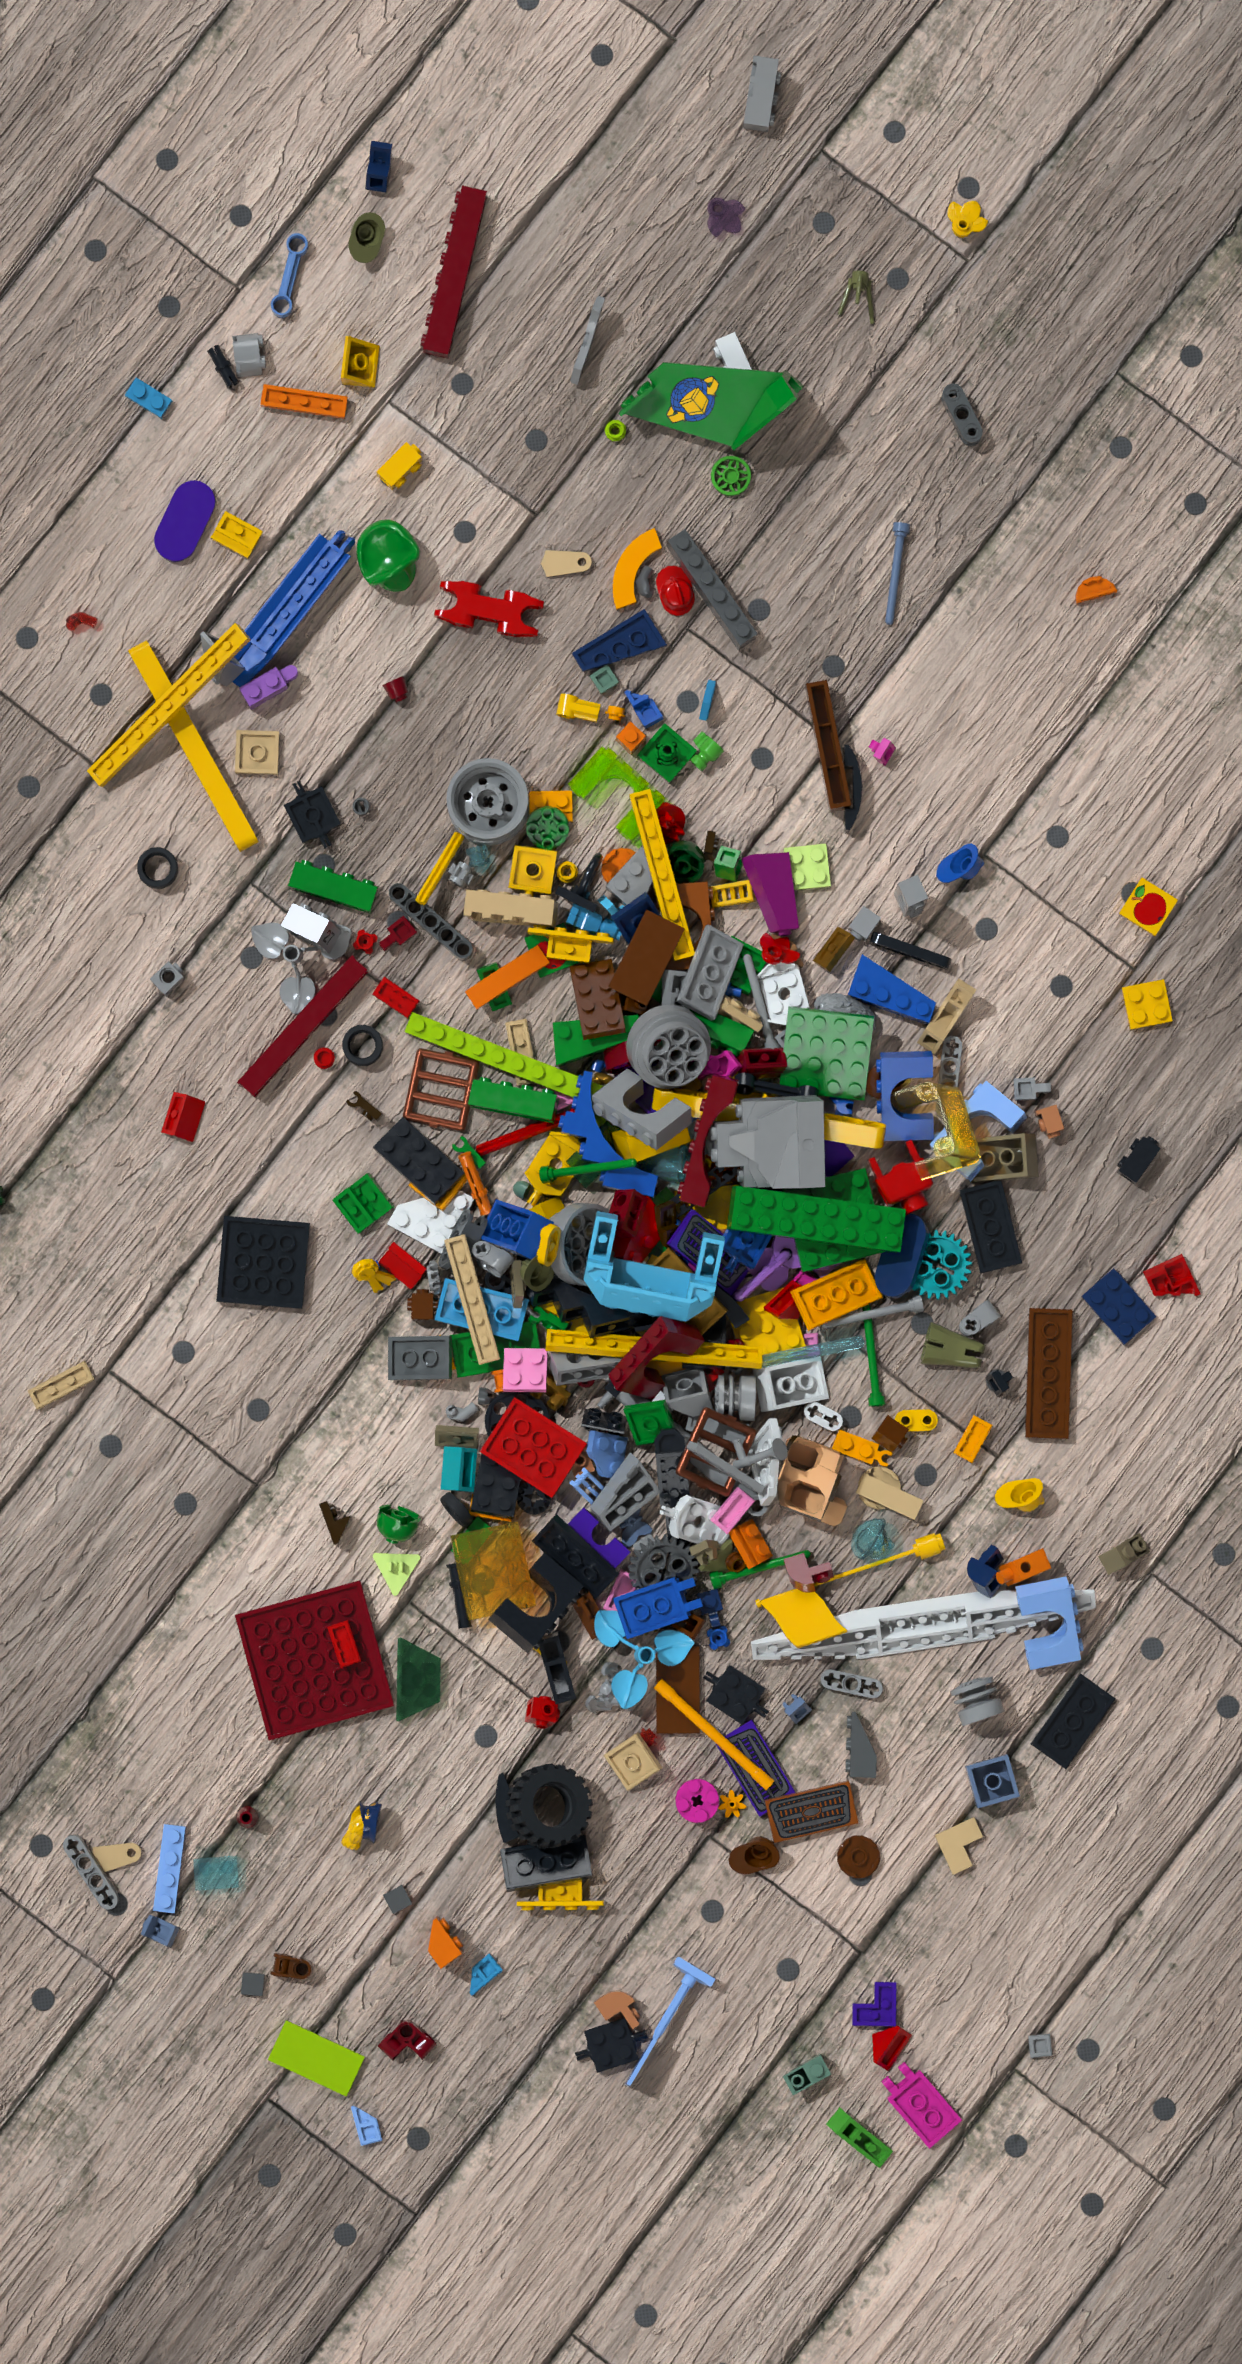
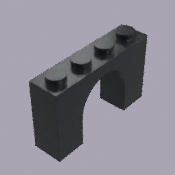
M545 1552L528 1570L526 1575L548 1595L550 1601L548 1615L543 1617L530 1616L506 1598L488 1619L526 1653L532 1648L537 1650L545 1641L542 1638L545 1633L549 1635L557 1625L554 1622L557 1618L563 1619L569 1611L567 1606L570 1603L574 1605L577 1602L576 1600L582 1596L579 1592L584 1587Z

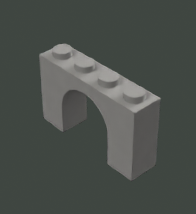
M626 1069L592 1095L593 1112L623 1129L629 1135L641 1140L644 1144L658 1150L692 1123L691 1107L674 1098L654 1113L638 1114L627 1109V1106L644 1094L643 1079L629 1069Z

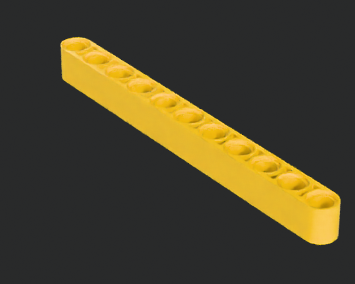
M145 640L129 649L128 652L154 699L157 701L172 685L149 643ZM183 707L168 724L238 850L242 852L259 841Z
M654 1087L652 1109L658 1111L671 1100L677 1098L691 1107V1117L701 1119L703 1113L699 1111L703 1098H707L708 1093L682 1088L662 1089ZM735 1098L734 1102L727 1106L717 1116L715 1121L739 1120L736 1117L735 1108L736 1105H739L740 1098ZM824 1113V1140L869 1148L883 1147L886 1132L885 1124Z

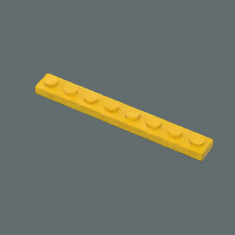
M647 789L629 794L661 915L663 918L685 928L672 954L673 959L676 961L694 956V948L651 790Z

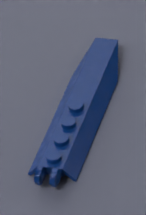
M339 530L330 541L320 533L244 630L251 640L234 656L245 669L233 681L234 684L241 687L250 682L276 655L351 558L346 553L355 545L353 537L347 538L342 546L338 548L337 546L340 545L346 536L343 530Z

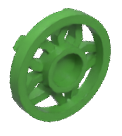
M725 456L719 459L712 468V484L723 495H739L750 484V468L739 457ZM727 460H731L728 464V468L725 465H721V463ZM734 461H736V468L731 467ZM739 462L745 467L746 471H738ZM717 467H718V468H721V469H724L723 473H721V472L717 469ZM715 472H716L719 476H722L721 478L718 479L717 482L715 481V478H714ZM739 474H744V475H747V476H746V477H743V478H740V477H739V476H740ZM744 480H747L745 485L740 489V483L738 481L742 482ZM724 481L725 484L719 487L720 482ZM733 484L737 485V491L732 487ZM729 485V488L732 492H727L722 489L726 488Z

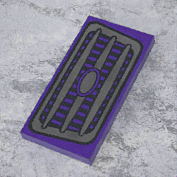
M691 1209L667 1242V1245L696 1268L703 1232L723 1236V1233L699 1213ZM723 1250L716 1285L732 1296L749 1271L740 1262L737 1263L733 1273L726 1270L725 1267L731 1257Z
M752 1720L724 1737L774 1780L767 1790L760 1786L746 1770L716 1744L759 1817L767 1813L764 1800L796 1793Z

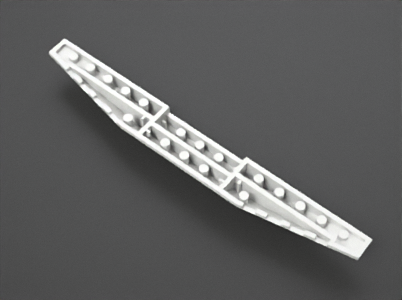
M1016 1590L996 1591L991 1598L980 1592H972L859 1609L837 1615L834 1618L848 1632L799 1649L787 1639L783 1632L751 1641L753 1660H780L782 1656H791V1659H801L802 1656H814V1659H822V1656H834L835 1659H845V1656H856L857 1659L989 1640L1002 1632L1007 1634L1016 1632V1628L1028 1625L1030 1628L1037 1626L1036 1622L1046 1619H1049V1622L1057 1620L1060 1614L1045 1611L1021 1616ZM1074 1590L1075 1597H1072V1603L1076 1602L1078 1613L1096 1608L1094 1590Z

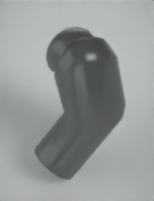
M645 565L636 580V586L641 596L650 598L654 594V589L651 588L648 580L654 570Z

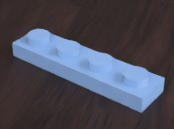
M164 1824L153 1911L175 1914L186 1826Z

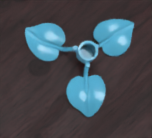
M599 1610L595 1616V1633L603 1645L614 1647L620 1640L635 1650L634 1658L638 1665L633 1669V1672L622 1670L613 1677L611 1683L612 1692L623 1709L634 1706L645 1695L648 1686L647 1679L644 1675L636 1673L643 1667V1664L653 1662L656 1652H658L657 1657L661 1663L667 1666H674L684 1660L694 1645V1641L687 1635L675 1630H664L659 1632L654 1638V1644L657 1648L638 1647L623 1638L626 1635L617 1611Z

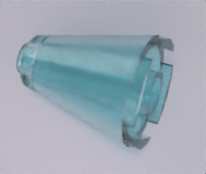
M686 1143L638 1161L635 1167L657 1175L659 1180L680 1185V1182H684L686 1174L683 1173L685 1162L690 1161L691 1158L690 1155H686V1149H689V1145Z

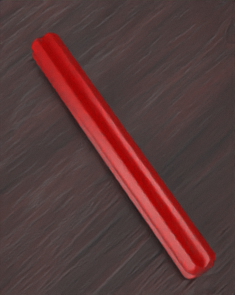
M574 1109L568 1110L569 1112H575ZM566 1111L556 1115L554 1124L543 1121L536 1122L476 1146V1151L481 1157L557 1128L560 1116H565Z

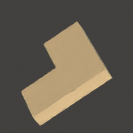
M974 1817L934 1835L952 1875L973 1866L964 1846L983 1837Z

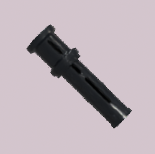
M466 1562L446 1565L451 1579L449 1586L453 1588L458 1629L472 1627L466 1590L468 1580H466L464 1570Z

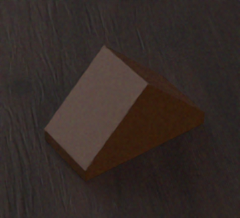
M690 1612L691 1615L688 1616V1619L670 1625L695 1640L706 1621Z

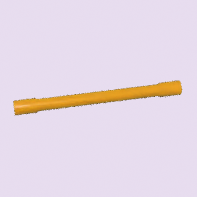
M661 1679L656 1684L654 1689L680 1710L746 1770L760 1786L767 1790L773 1784L774 1780L766 1772L747 1758L681 1698L667 1682Z

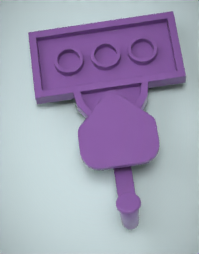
M774 1236L772 1248H765L755 1268L750 1269L747 1267L753 1278L740 1290L736 1289L731 1297L735 1301L741 1302L760 1285L767 1291H774L788 1279V1268H801L794 1239ZM840 1263L813 1269V1271L819 1278L828 1275Z

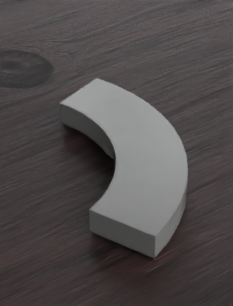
M598 296L593 305L586 335L573 367L571 383L578 385L601 317L605 302L604 297Z

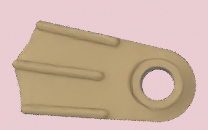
M552 550L545 551L541 562L546 577L584 572L592 564L591 557L585 552ZM580 559L586 560V564L584 566H580L578 564V561Z
M135 1843L93 1847L92 1854L102 1870L107 1872L138 1861L141 1857V1848ZM131 1848L136 1852L133 1857L128 1854V1850Z

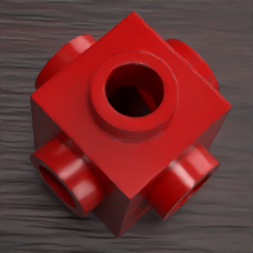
M539 1696V1698L533 1697L527 1701L525 1722L535 1724L537 1728L547 1729L558 1721L560 1709H558V1704L555 1705V1701H552L551 1697Z

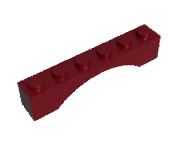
M713 1074L712 1078L708 1077L705 1086V1090L708 1091L707 1098L702 1099L699 1111L703 1112L701 1120L697 1119L694 1128L697 1136L695 1141L691 1140L688 1151L692 1155L690 1161L685 1162L683 1173L686 1174L685 1181L680 1182L677 1194L681 1195L680 1201L702 1207L707 1205L712 1183L705 1164L706 1138L717 1116L734 1102L740 1080L718 1074Z

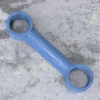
M294 233L287 239L286 245L289 254L278 295L271 301L272 312L279 318L288 317L293 310L290 298L301 256L305 255L308 251L307 239L300 233ZM299 238L304 241L305 247L302 251L294 252L290 249V242L293 239ZM283 299L289 302L288 311L279 313L275 310L274 305L278 300Z

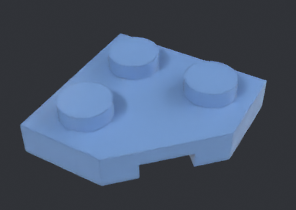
M590 1430L586 1452L589 1458L593 1459L597 1467L595 1470L599 1476L611 1478L620 1467L625 1458L628 1437Z

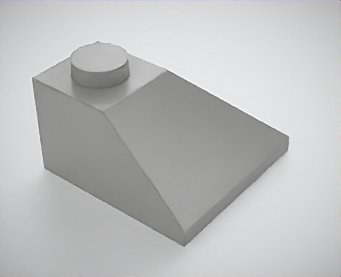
M204 631L200 634L203 653L219 639ZM233 657L211 680L217 685L220 683L227 687L245 669Z
M685 1369L661 1376L665 1383L663 1391L668 1408L691 1417L699 1416L704 1407L713 1410L704 1369Z

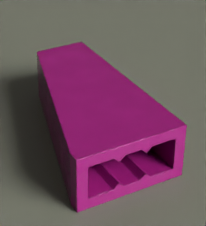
M789 852L752 854L741 858L769 932L778 933L779 936L791 935V931L799 929Z

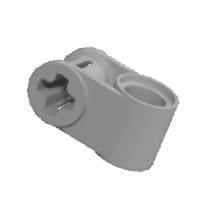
M479 1241L472 1247V1253L477 1258L478 1266L498 1278L505 1273L514 1261L507 1251L499 1249L486 1241Z
M987 1299L961 1320L959 1330L965 1336H972L993 1323L1001 1315L989 1299ZM966 1321L968 1323L973 1322L975 1324L972 1327L974 1331H972L971 1329L966 1330Z

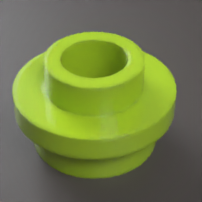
M612 420L605 427V435L611 441H620L626 435V427L621 421ZM613 428H618L620 432L614 435L611 431Z

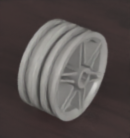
M492 758L471 761L461 767L449 783L446 797L449 816L455 829L467 840L480 845H497L513 838L524 826L529 813L527 787L519 772L508 763ZM484 778L487 780V783L480 785L479 780ZM501 784H506L508 789L506 791H501L499 789V786ZM465 793L471 794L472 797L470 800H465L463 798ZM485 800H488V802L492 800L491 808L489 806L485 808ZM512 805L513 810L511 812H507L504 809L505 806ZM476 814V820L470 821L469 815ZM491 819L497 820L495 827L489 825Z

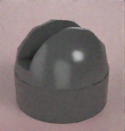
M357 798L353 802V810L356 814L366 815L371 809L370 802L365 798ZM362 801L366 809L365 811H363L362 805L360 803Z
M479 1387V1405H486L492 1402L493 1398L487 1397L493 1395L490 1389Z

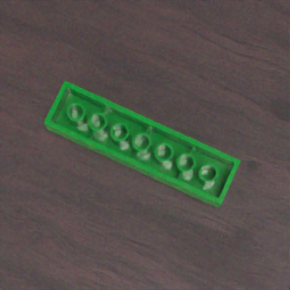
M733 1186L727 1230L897 1253L901 1252L906 1209Z

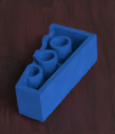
M863 954L861 955L847 996L870 1006L928 1025L936 1002Z

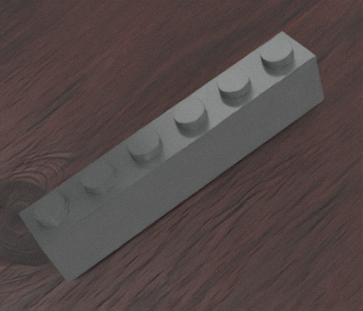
M686 529L669 539L666 547L737 650L739 651L754 641L758 633Z

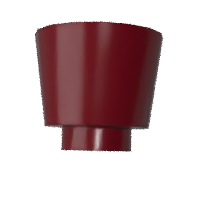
M404 676L382 685L390 699H395L396 703L408 698L406 695L408 688Z

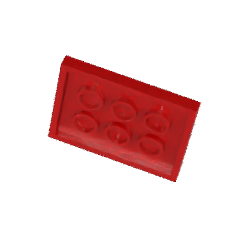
M514 1397L480 1452L553 1499L584 1451L587 1443Z

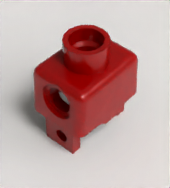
M912 1140L905 1142V1146L913 1162L899 1163L893 1166L892 1170L884 1176L875 1157L868 1159L870 1168L876 1178L874 1184L888 1207H893L900 1203L902 1208L906 1209L905 1215L929 1205L924 1192L933 1185L924 1157L920 1159Z

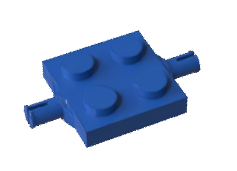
M726 1229L723 1234L725 1236L723 1250L731 1258L725 1269L733 1273L738 1262L750 1269H754L772 1236Z

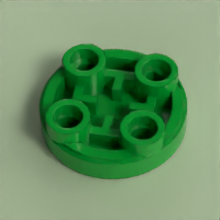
M543 806L534 810L526 824L528 838L535 846L542 849L551 850L559 847L564 843L569 833V822L566 815L560 809L552 806Z

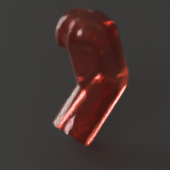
M78 612L67 617L65 626L71 631H74L80 624L95 628L98 618L84 612Z

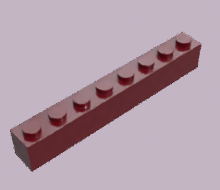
M462 185L461 191L456 192L454 203L457 204L456 212L452 211L449 224L453 225L451 232H447L445 244L448 246L446 253L442 252L440 265H443L441 273L437 272L435 285L438 288L436 293H432L430 301L433 309L432 313H428L425 326H428L427 334L422 335L420 343L424 354L449 359L486 204L487 191Z

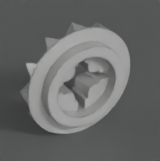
M435 1260L429 1261L427 1266L430 1291L437 1295L442 1291L439 1268Z

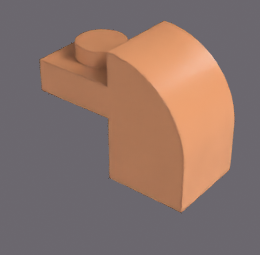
M614 1990L607 1992L594 2001V2004L606 2021L621 2011L632 2029L640 2025L638 2021L641 2018L634 2007L629 2008V2005L635 2002L630 1994Z

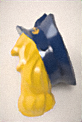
M360 1801V1805L351 1815L349 1828L342 1838L341 1843L344 1847L358 1850L362 1839L370 1840L373 1844L375 1843L382 1804L376 1802L365 1806Z

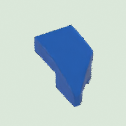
M628 690L624 692L645 729L664 719L653 699L649 698V695H639Z

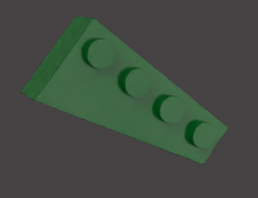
M639 1015L623 1016L626 1033L583 1040L580 1020L553 1022L556 1066L561 1067L591 1055L602 1053L610 1047L627 1041L629 1032L639 1018Z

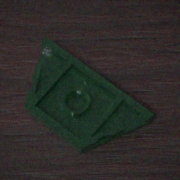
M398 1638L396 1721H401L440 1702L441 1658L403 1638Z

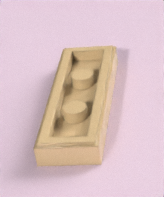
M527 1020L506 1022L510 1050L534 1059ZM515 1075L517 1086L534 1083Z
M83 1361L28 1390V1393L36 1409L39 1410L91 1383L95 1379L86 1361Z
M865 1473L856 1491V1494L913 1520L916 1519L924 1501Z

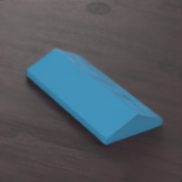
M445 1278L435 1320L469 1329L456 1281ZM480 1287L493 1335L519 1341L529 1299L523 1298L522 1307L514 1308L512 1305V1295Z

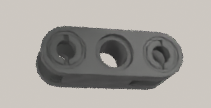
M953 383L948 384L942 393V403L963 444L970 447L976 446L982 437V427L961 386ZM950 394H953V395H955L956 397H955V398H951L949 395H950ZM958 411H965L968 417L962 420L957 417L956 413ZM973 432L975 435L970 436L968 433Z
M466 1209L460 1215L449 1238L465 1234L472 1257V1247L480 1241L487 1226V1218L480 1216L472 1223L473 1211ZM446 1246L438 1262L439 1266L445 1270L451 1267Z

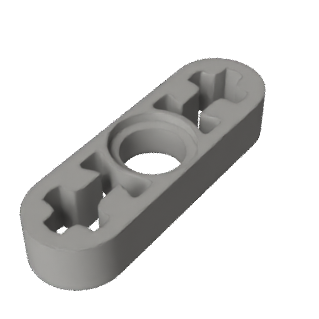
M831 1669L824 1671L820 1678L821 1684L827 1689L868 1698L879 1697L883 1690L882 1684L877 1679ZM833 1673L834 1678L840 1679V1675H844L842 1689L837 1688L839 1683L832 1682L831 1686L827 1685L824 1677ZM850 1677L855 1678L858 1682L855 1690H848L845 1686L846 1680ZM861 1679L866 1680L864 1685H871L872 1682H875V1686L879 1688L878 1692H874L871 1695L869 1690L863 1689V1693H859Z

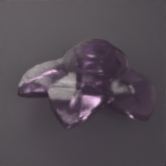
M722 198L712 199L707 206V211L710 215L707 225L712 235L718 237L723 230L730 233H739L741 222L738 215L745 211L743 204L734 199L728 201ZM720 206L722 210L720 212H716L714 210V207Z

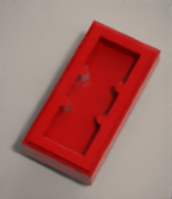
M383 977L372 994L407 1019L420 1002V1000L386 977Z
M348 1620L328 1626L327 1628L340 1668L361 1662Z

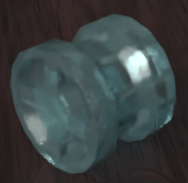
M486 845L466 850V854L470 858V867H478L490 863V859L486 856Z

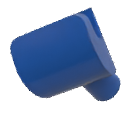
M829 1097L836 1105L835 1115L852 1117L854 1101Z

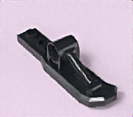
M676 1428L661 1429L654 1438L659 1499L661 1507L675 1508L680 1498L685 1495L690 1496L688 1479L676 1474V1468L685 1450V1438ZM665 1516L667 1538L668 1540H670L672 1538V1535L669 1530L671 1518ZM683 1539L684 1546L687 1544L690 1545V1541Z

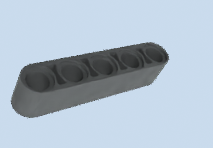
M396 883L390 887V900L457 959L466 961L473 955L472 944L427 904H420L421 909L418 913L410 912L409 906L412 903H417V896L405 885ZM396 889H402L405 895L401 899H395L393 892ZM428 917L436 918L437 924L434 927L425 925V920ZM444 931L453 933V938L450 941L442 940L441 935ZM460 945L468 946V954H458V947Z

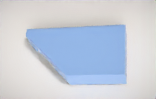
M351 2106L361 2146L382 2141L377 2118L356 2106Z

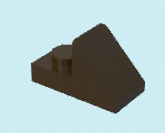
M328 1501L320 1503L319 1505L333 1544H339L352 1516L350 1515L335 1521L334 1517L338 1515L334 1504L329 1505Z

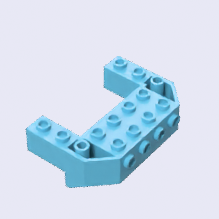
M600 1211L596 1212L584 1272V1281L600 1305L612 1309L619 1308L632 1313L640 1312L652 1317L663 1316L685 1322L712 1305L725 1236L703 1232L694 1274L610 1257L618 1215Z

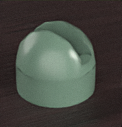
M525 1181L516 1182L513 1186L514 1194L521 1199H525L530 1191L531 1184Z

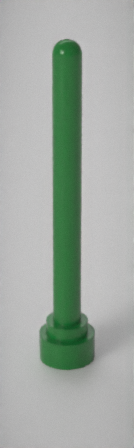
M631 1158L559 1169L550 1165L542 1166L539 1170V1176L542 1183H552L557 1177L635 1167L637 1161Z
M870 1304L863 1306L862 1310H871ZM872 1319L864 1320L872 1392L868 1398L869 1407L884 1406L886 1401L885 1396L880 1392L873 1322Z
M809 1550L800 1551L762 1562L751 1569L745 1567L740 1572H711L709 1576L714 1590L722 1588V1585L726 1584L727 1581L785 1565L783 1559L801 1553L805 1554L806 1559L810 1558L811 1552Z

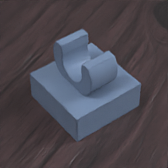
M792 1694L791 1697L794 1699V1702L790 1706L783 1702L786 1714L797 1724L812 1709L800 1696L797 1697Z

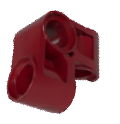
M403 2020L378 2044V2047L392 2061L406 2046L411 2048L423 2060L437 2043L413 2021ZM402 2026H411L413 2033L410 2036H404L401 2033Z

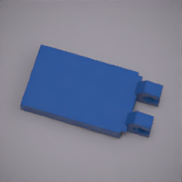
M673 1577L613 1598L626 1638L630 1639L688 1619V1616L691 1615V1610L703 1607L700 1598L686 1602L683 1590L696 1586L694 1579L690 1578L680 1582L679 1578L675 1579Z

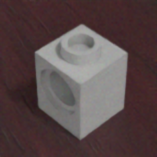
M863 906L848 927V930L851 931L850 933L856 940L860 941L863 939L866 941L881 920V917Z
M168 961L150 980L167 996L185 979L181 975L184 971L177 963L172 965ZM167 972H172L175 975L174 980L170 983L163 981V976Z

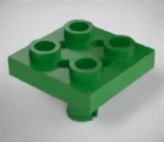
M664 723L638 753L637 757L670 784L695 755L697 750Z

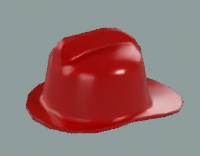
M667 566L663 568L656 578V586L661 603L669 614L675 616L684 615L692 609L695 602L691 582L680 567Z

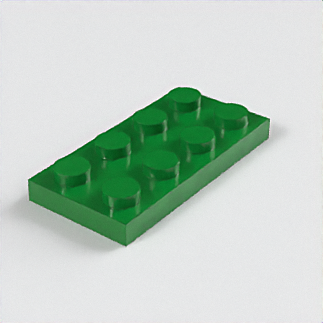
M530 1321L523 1323L519 1341L493 1335L500 1359L482 1365L478 1363L470 1332L450 1335L452 1336V1349L457 1378L504 1369V1348L540 1349L536 1324Z

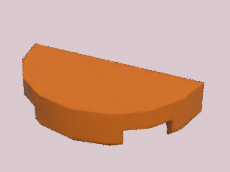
M1100 576L1090 577L1084 580L1078 587L1075 595L1076 604L1117 593V589L1112 582Z
M629 848L613 849L609 852L602 862L601 869L605 882L608 883L636 852Z

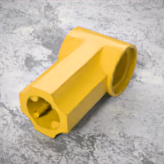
M560 694L556 715L567 719L578 718L597 723L601 704L580 700L579 697L570 694Z

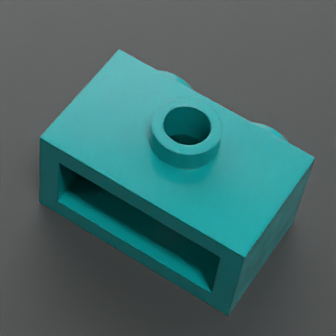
M444 1446L440 1490L474 1492L477 1449Z

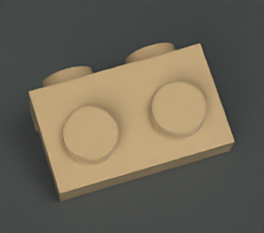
M724 995L718 1014L759 1032L763 1026L760 1020L761 1016L756 1011L745 1008L737 999H731Z

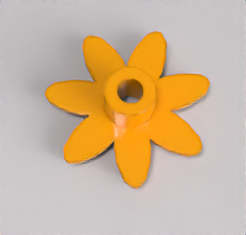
M730 1790L729 1798L720 1795L724 1803L719 1805L718 1809H726V1818L732 1812L736 1817H739L738 1809L746 1808L745 1804L739 1803L743 1798V1794L735 1797L733 1790Z

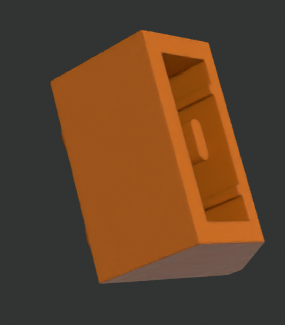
M437 1916L433 1919L428 1952L441 1969L462 1954L461 1948L464 1945L457 1935L452 1937L449 1933L451 1927L444 1917L440 1920Z

